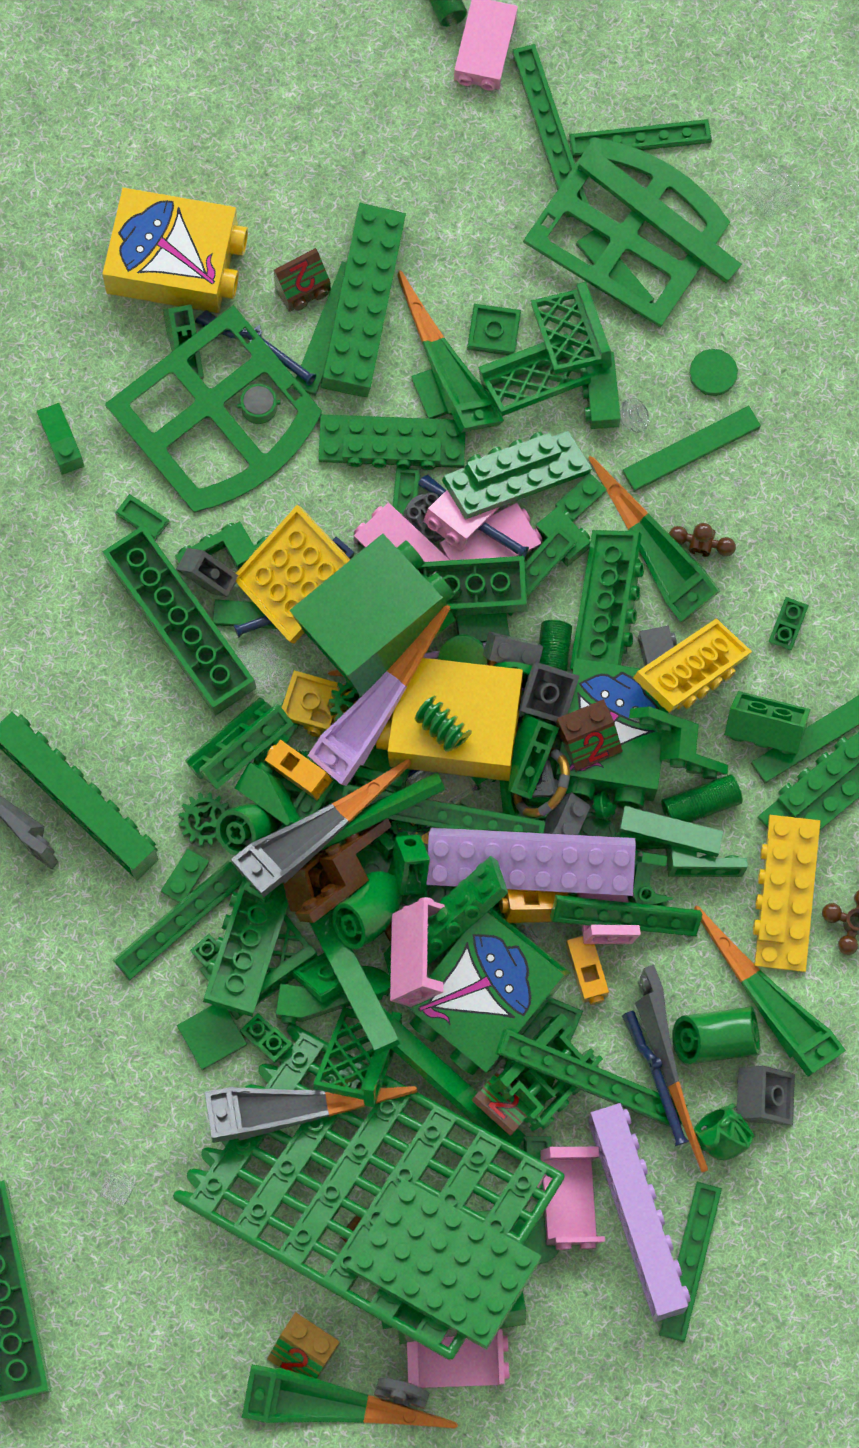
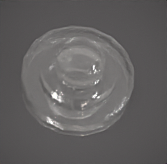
M634 397L622 402L620 406L621 424L634 434L645 431L649 426V413L645 405Z

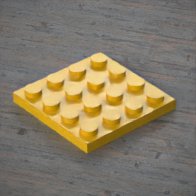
M296 505L236 572L239 576L235 582L285 638L295 644L304 632L289 610L350 561V559L305 510Z

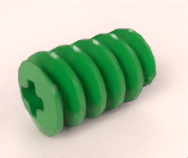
M432 696L421 705L415 715V721L419 724L422 723V728L426 731L429 730L431 737H437L436 742L440 745L444 744L443 749L445 751H452L462 745L469 738L472 731L468 730L463 733L462 730L465 724L460 723L456 726L455 722L458 717L453 716L449 719L448 715L451 710L448 708L442 712L441 708L444 703L441 701L434 705L436 696Z

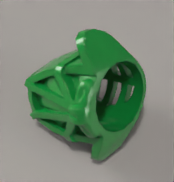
M734 1104L726 1105L706 1114L694 1128L702 1151H705L717 1160H730L737 1157L750 1147L755 1137L748 1124L744 1121L743 1116L733 1110L736 1108Z

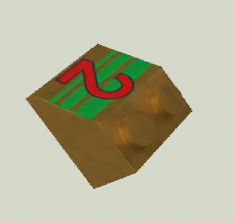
M295 1312L279 1336L267 1360L280 1368L318 1379L340 1345V1341Z

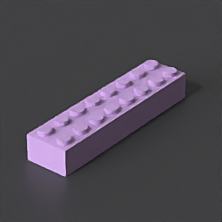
M430 828L428 841L430 863L427 885L458 886L479 864L492 856L499 863L507 889L633 896L635 838Z
M621 1103L593 1111L589 1116V1127L595 1145L599 1147L600 1161L653 1322L683 1314L688 1308V1302L691 1301L687 1287L681 1286L679 1280L680 1276H682L681 1268L678 1261H673L671 1251L673 1250V1244L670 1236L664 1235V1217L661 1210H656L654 1200L657 1199L653 1185L647 1184L646 1174H648L644 1159L639 1160L638 1149H640L636 1134L631 1135L629 1125L631 1124L629 1112L627 1109H622Z

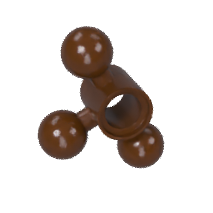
M707 523L696 525L693 535L688 534L687 530L682 526H675L669 531V534L680 545L689 542V552L692 554L696 552L702 554L703 557H708L711 554L712 548H715L720 555L727 557L731 556L736 550V544L732 538L723 537L719 541L714 540L716 531Z
M859 890L854 895V902L857 907L850 910L848 914L843 913L840 906L835 903H828L822 909V917L826 922H843L847 935L840 938L838 949L844 955H853L858 950L856 935H859V927L851 924L850 917L859 918Z

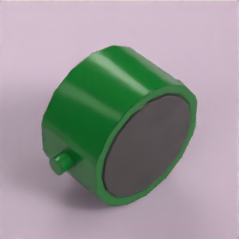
M256 383L244 389L240 397L241 404H237V409H242V415L247 421L253 424H263L269 422L277 412V405H281V402L276 400V394L269 386Z

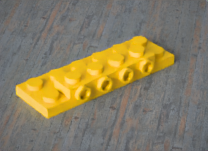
M716 618L637 671L633 679L669 713L683 706L688 709L695 703L697 698L701 700L708 694L710 689L714 691L723 680L727 682L736 672L733 668L747 659L752 651Z
M294 670L282 709L293 723L303 725V728L307 729L309 735L320 737L335 723L337 715H330V709L333 707L329 706V699H334L331 696L332 690L339 691L337 688L338 682ZM393 713L391 714L389 720H392Z
M769 815L766 844H762L760 859H764V869H759L758 884H762L761 894H757L755 909L759 910V920L755 919L753 925V935H757L754 962L756 967L806 972L820 820Z

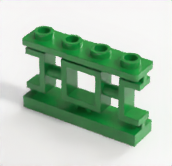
M259 697L190 755L185 762L199 779L205 778L215 789H218L294 725V723L279 704L271 707L268 702Z
M563 1013L550 1019L532 1039L546 1045L558 1032L559 1034L553 1042L563 1053L596 1067L603 1060L600 1055L594 1056L592 1048L581 1054L566 1038L573 1028L566 1025L568 1019ZM512 1061L489 1087L495 1094L501 1091L502 1097L505 1100L516 1094L531 1110L523 1119L526 1123L529 1122L531 1124L529 1129L532 1132L540 1127L544 1130L554 1121L552 1115L556 1111L558 1113L561 1112L569 1104L567 1100L571 1094L573 1096L576 1095L580 1089L561 1081H557L551 1088L536 1071L527 1068L522 1074L531 1084L528 1089L520 1081L510 1086L525 1068V1066ZM538 1093H540L546 1101L556 1096V1098L548 1105V1107L538 1116V1114L543 1110L544 1106L535 1098V1096Z

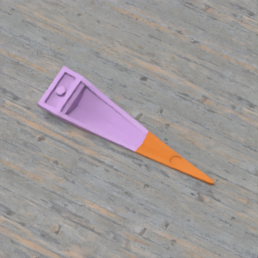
M446 605L440 610L416 640L379 680L320 736L308 754V757L341 785L347 786L359 766L364 765L448 614L450 606Z

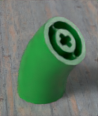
M256 803L236 806L223 812L216 822V834L222 847L230 854L237 855L252 842L277 832L281 826V821Z
M383 871L366 874L369 881L354 891L347 900L335 906L333 925L335 932L345 946L351 949H359L376 939L391 925L392 914L399 910L403 895L400 896L396 877Z
M752 1006L683 1015L676 1020L673 1026L672 1042L678 1058L685 1064L691 1065L757 1056L760 1054L759 1027L756 1013Z

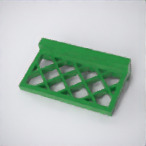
M586 281L577 283L576 290L531 300V307L555 375L601 364L602 369L612 367L611 349ZM575 300L571 308L562 305L564 301ZM546 305L552 307L548 313L538 309V307ZM557 310L567 313L563 319L553 316ZM572 315L581 319L578 325L568 322ZM549 321L558 324L554 331L545 327ZM563 327L573 330L569 337L559 333ZM581 333L586 335L587 338L584 342L574 339L575 336ZM555 338L564 342L560 348L551 345ZM569 344L579 348L575 354L566 351ZM586 350L593 353L594 357L583 358L580 355ZM560 356L571 359L565 364L558 365L557 363Z
M555 338L551 345L560 348L564 342ZM544 342L478 367L482 386L487 389L501 416L591 383V377L586 368L572 370V372L580 373L583 376L577 379L568 378L571 371L565 372L564 376L553 374L554 370ZM569 344L566 351L575 354L573 346ZM560 356V358L557 360L558 365L565 364L559 361L565 359L566 357ZM545 366H550L547 373L537 370ZM524 374L528 375L525 381L514 379ZM533 376L544 379L541 385L530 383ZM549 380L560 382L554 388L546 386ZM500 383H506L503 390L492 387ZM511 385L521 387L519 393L508 390ZM526 389L537 391L536 395L533 396L524 395ZM504 397L515 400L514 403L507 406L502 404Z
M286 914L284 916V922L287 925L286 935L279 934L277 938L285 940L283 951H273L272 956H280L281 962L276 968L268 967L267 972L269 973L265 976L256 1006L278 991L280 984H288L295 979L293 976L294 970L318 957L316 951L308 944ZM289 940L299 941L304 947L297 953L287 952ZM203 966L199 970L209 982L211 976L207 974V969ZM229 1010L235 1020L244 1015Z
M343 1007L313 1083V1089L364 1100V1106L374 1108L394 1051L389 1049L378 1055L375 1054L373 1049L365 1051L362 1045L369 1042L367 1036L359 1039L355 1037L353 1033L363 1028L360 1022L350 1027L347 1026L345 1023L346 1017L357 1018L353 1009ZM392 1011L391 1015L402 1024V1013ZM348 1035L352 1042L341 1046L338 1039ZM357 1047L361 1054L349 1058L346 1052ZM341 1055L345 1060L337 1065H333L330 1061L331 1058ZM366 1060L369 1067L359 1071L354 1064ZM350 1067L353 1074L342 1078L338 1071ZM331 1074L337 1079V1081L331 1084L322 1082L324 1077ZM357 1079L362 1084L360 1090L349 1088L347 1085Z

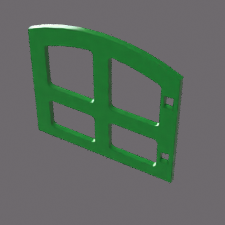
M593 138L526 235L523 243L661 328L702 265L688 254L684 260L679 261L640 237L637 232L645 220L632 210L623 223H618L580 200L577 194L589 176L578 169L579 163L594 148L612 163L650 176L652 181L646 190L658 199L661 198L667 189L675 192L703 220L706 227L702 233L716 244L730 224V221L701 187L672 165L637 148L614 141ZM564 214H569L609 239L610 243L594 265H588L548 239V236ZM547 216L554 220L549 228L542 225ZM624 252L632 253L669 276V283L655 303H649L609 277V273Z
M234 305L105 403L106 408L194 513L234 500L272 477L302 447L322 414L319 406ZM244 329L254 339L248 344L239 334ZM230 330L250 353L251 359L215 387L209 388L187 361L224 331ZM174 374L195 401L158 431L151 432L130 405L167 375ZM262 374H267L298 411L287 431L268 453L260 451L224 407L225 402ZM293 386L302 397L294 400L287 390ZM210 418L246 460L249 467L233 477L200 489L172 458L167 448L203 419Z

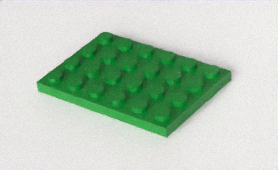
M402 1178L346 1267L349 1272L487 1350L540 1263L542 1256Z

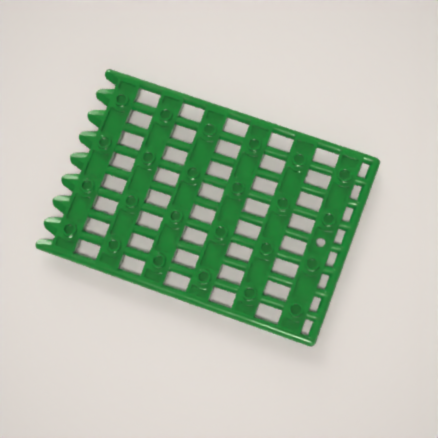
M289 1024L287 1026V1033L296 1043L279 1059L282 1062L281 1065L261 1064L259 1066V1074L268 1083L267 1086L249 1084L245 1088L310 1090L303 1086L302 1082L309 1072L317 1076L320 1066L315 1063L322 1052H326L329 1043L297 1025ZM346 1053L349 1056V1058H353L352 1055ZM341 1055L334 1057L341 1062L345 1061ZM362 1061L354 1064L359 1071L369 1067L368 1064ZM350 1067L338 1071L342 1078L353 1074ZM333 1074L323 1078L324 1081L330 1084L337 1081ZM386 1075L383 1082L386 1088L408 1087ZM357 1079L347 1085L349 1088L360 1089L361 1083ZM416 1092L376 1103L365 1120L347 1111L302 1123L293 1137L281 1130L240 1141L239 1138L221 1141L225 1146L223 1150L211 1147L202 1149L201 1156L209 1165L210 1170H188L187 1179L196 1189L195 1192L177 1190L173 1194V1199L442 1357L452 1360L466 1340L465 1337L456 1333L449 1347L442 1344L451 1330L425 1315L416 1329L396 1317L403 1304H405L404 1302L381 1289L378 1290L371 1302L352 1292L350 1289L358 1276L349 1272L346 1266L402 1178L524 1245L562 1184L565 1175L556 1168ZM410 1101L431 1111L424 1123L403 1113ZM339 1118L359 1128L351 1141L331 1130ZM397 1121L417 1132L410 1145L389 1134ZM455 1125L476 1136L469 1148L448 1138ZM267 1135L286 1145L279 1158L259 1148ZM325 1139L345 1150L337 1162L317 1151ZM383 1143L403 1153L396 1166L376 1156ZM441 1147L462 1157L455 1170L434 1159ZM500 1150L521 1161L514 1174L493 1163ZM252 1156L272 1167L264 1180L244 1169ZM311 1160L331 1171L323 1184L303 1173ZM369 1164L390 1175L382 1188L362 1177ZM428 1168L449 1179L441 1192L421 1181ZM487 1172L508 1183L501 1195L480 1185ZM548 1176L552 1180L546 1190L543 1191L539 1189V1186L544 1178ZM238 1178L257 1188L250 1201L230 1191ZM296 1182L316 1192L309 1206L289 1195ZM355 1186L375 1196L368 1209L348 1199ZM473 1193L494 1204L487 1218L466 1206ZM534 1197L539 1201L530 1213L525 1209ZM224 1199L243 1210L235 1223L216 1213ZM282 1203L303 1214L295 1227L274 1216ZM341 1207L362 1218L354 1231L333 1220ZM521 1219L525 1224L517 1235L511 1231L518 1220ZM268 1225L288 1236L280 1249L260 1238ZM327 1229L348 1240L340 1253L319 1242ZM313 1251L333 1262L326 1275L305 1264Z

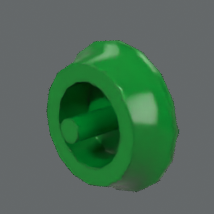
M602 790L600 793L595 794L592 809L595 810L598 819L609 821L611 815L615 814L617 805L612 804L607 792Z

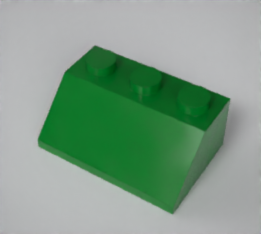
M738 691L730 707L724 735L729 736L734 741L752 742L761 748H775L784 754H798L811 709Z

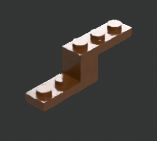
M388 818L326 849V853L319 858V861L331 884L323 887L318 896L308 899L302 904L303 907L295 913L299 922H316L369 881L356 854L392 827Z

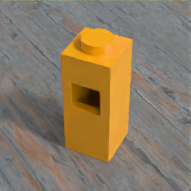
M282 740L277 745H273L267 753L265 761L269 766L316 800L319 799L333 781L327 772Z
M507 889L508 893L500 900L499 908L500 912L504 913L505 920L509 923L552 922L550 915L555 895L568 896V892Z
M583 936L567 940L566 948L582 1002H589L590 1005L604 1002V997L608 996L609 990L595 944H584Z

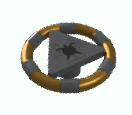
M551 748L532 795V798H551L548 802L539 808L532 809L523 802L522 798L526 797L512 792L515 807L523 816L529 818L545 816L553 811L563 799L569 785L570 767L566 756L561 751ZM549 757H552L560 765L561 775L559 780L553 778Z

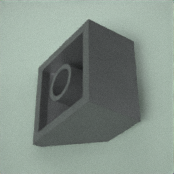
M533 662L518 710L556 722L557 718L568 714L579 676L545 664Z
M764 1065L738 1067L736 1111L743 1116L744 1121L793 1125L795 1074Z

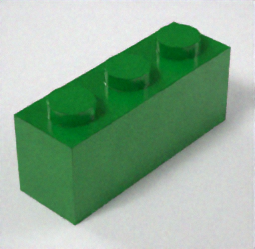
M611 352L612 367L602 369L601 364L585 367L591 377V383L582 386V397L587 399L588 407H584L585 422H590V429L617 428L620 425L621 416L614 352ZM585 353L584 358L594 357L593 353Z

